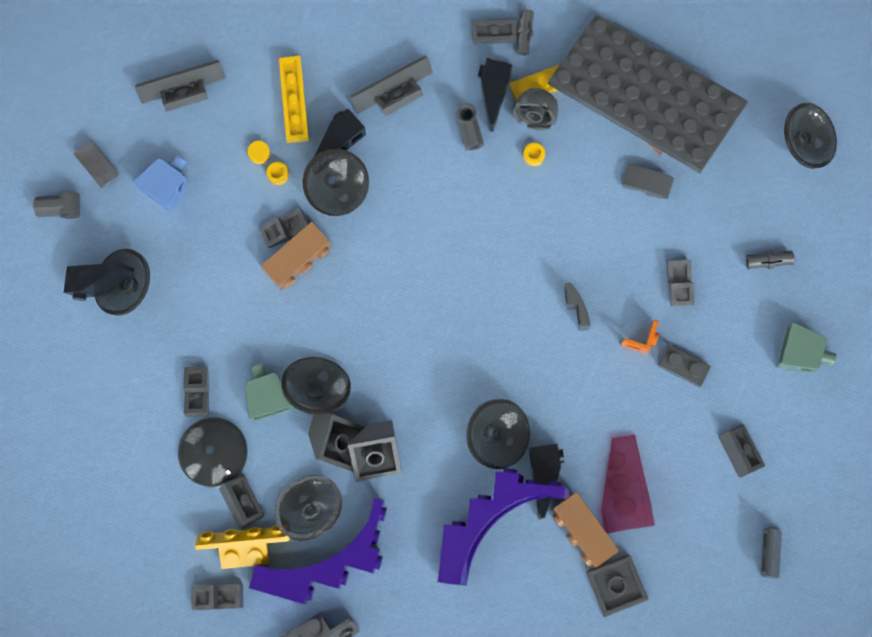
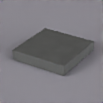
M631 555L586 572L603 617L649 600Z

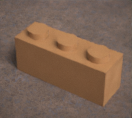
M311 222L265 261L261 268L280 290L288 289L296 282V277L301 273H307L313 267V263L318 258L323 259L329 254L331 243Z
M577 492L552 510L554 512L552 518L559 527L564 526L569 533L566 535L568 541L573 547H579L582 552L580 557L587 567L591 565L593 568H596L619 552Z

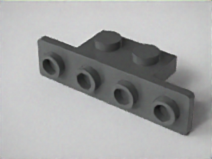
M425 55L351 95L350 99L355 111L360 113L377 104L386 116L423 96L422 89L416 82L433 73L428 57Z
M216 60L136 84L135 90L141 103L162 98L165 111H169L208 99L205 85L223 80L225 75L220 61Z
M320 612L282 637H354L360 631L351 618L330 629Z

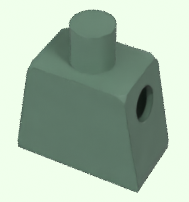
M792 323L787 327L776 368L814 373L819 370L821 364L832 367L836 360V353L825 350L827 342L825 337L797 323Z
M258 364L251 368L254 379L245 382L248 414L252 422L295 409L276 372L267 374L265 364Z

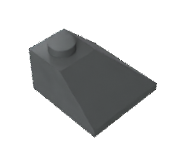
M314 412L308 436L315 458L353 472L348 442L365 427L333 414Z
M392 420L369 424L348 442L356 481L402 473Z

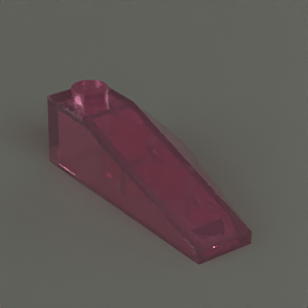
M635 435L612 438L601 505L604 531L610 534L653 527L655 523L636 437Z

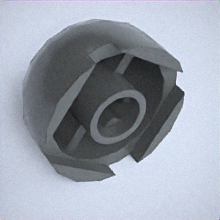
M543 88L528 89L518 97L513 109V116L520 124L521 121L527 123V128L548 130L552 124L555 125L558 103L555 97Z

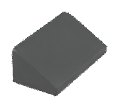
M744 424L719 435V439L739 478L765 466Z
M244 475L227 481L219 487L239 529L265 516Z
M774 528L765 529L763 533L761 576L778 579L780 574L782 532Z

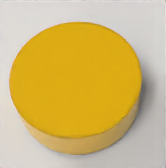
M255 141L249 145L247 153L253 163L263 164L268 161L270 149L265 142Z
M536 142L526 145L523 151L524 161L531 166L540 165L545 159L544 147Z
M273 162L268 166L266 175L272 184L282 185L289 178V170L284 163Z

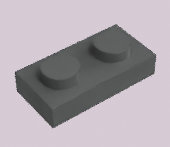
M516 19L472 21L473 44L517 42Z
M670 345L658 366L699 388L702 386L711 368L710 365Z

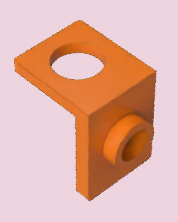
M654 320L652 322L645 344L624 338L621 346L647 354L651 345L655 346L659 333L656 332L659 321Z

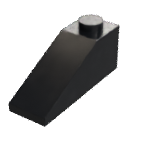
M487 58L485 65H480L478 77L481 78L480 87L488 128L490 132H494L512 73V64Z
M349 108L344 112H338L330 122L310 164L314 175L366 136L365 127Z
M120 262L67 266L63 293L71 295L74 300L86 301V298L99 296L133 274L135 268Z
M558 444L530 447L529 457L533 480L540 481L539 485H548L549 481L557 482L561 463H564L563 449H558ZM549 497L536 499L539 520L544 519L551 501Z

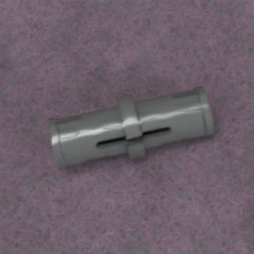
M529 9L520 11L519 28L516 29L517 45L515 53L521 56L529 55L530 40L534 32L532 30L534 11Z
M792 250L777 253L767 251L766 254L746 255L747 269L763 267L773 269L774 266L794 265V253Z

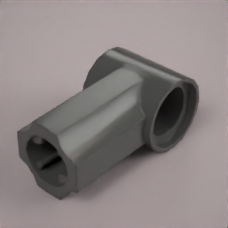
M464 103L460 105L457 110L456 122L460 128L465 150L479 149L484 146L477 120V111L472 104ZM463 113H469L472 116V118L469 120H465L461 117V115Z
M62 192L59 196L35 197L33 201L35 216H59L65 219L79 218L80 194L76 192Z

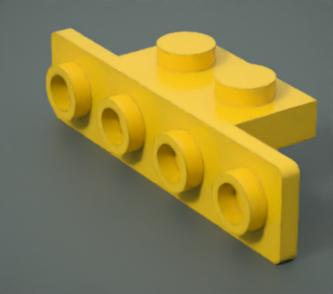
M275 525L271 528L261 529L259 527H252L241 531L230 529L220 533L208 531L197 535L195 550L219 548L222 569L267 565L270 561L267 543L289 541L291 527Z

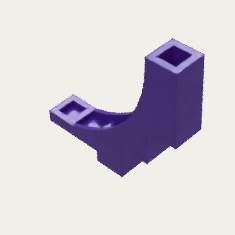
M503 468V472H496L493 500L492 496L478 495L477 499L470 498L467 527L465 522L452 521V525H444L438 583L467 586L469 570L475 552L484 536L498 520L520 505L544 497L569 499L570 490L563 487L561 482L549 481L548 485H539L540 481L525 480L524 483V476L517 473V469Z
M374 498L368 522L362 531L348 546L333 557L321 563L299 569H271L256 565L249 589L306 604L307 600L311 601L314 595L315 587L312 586L313 582L340 589L341 585H346L349 571H346L347 566L374 574L375 569L380 570L383 556H380V550L372 548V545L378 543L381 533L380 530H377L379 521L384 522L387 508L384 507V501Z

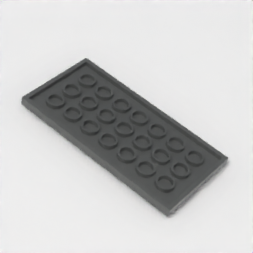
M597 14L548 80V85L700 174L748 103V100Z

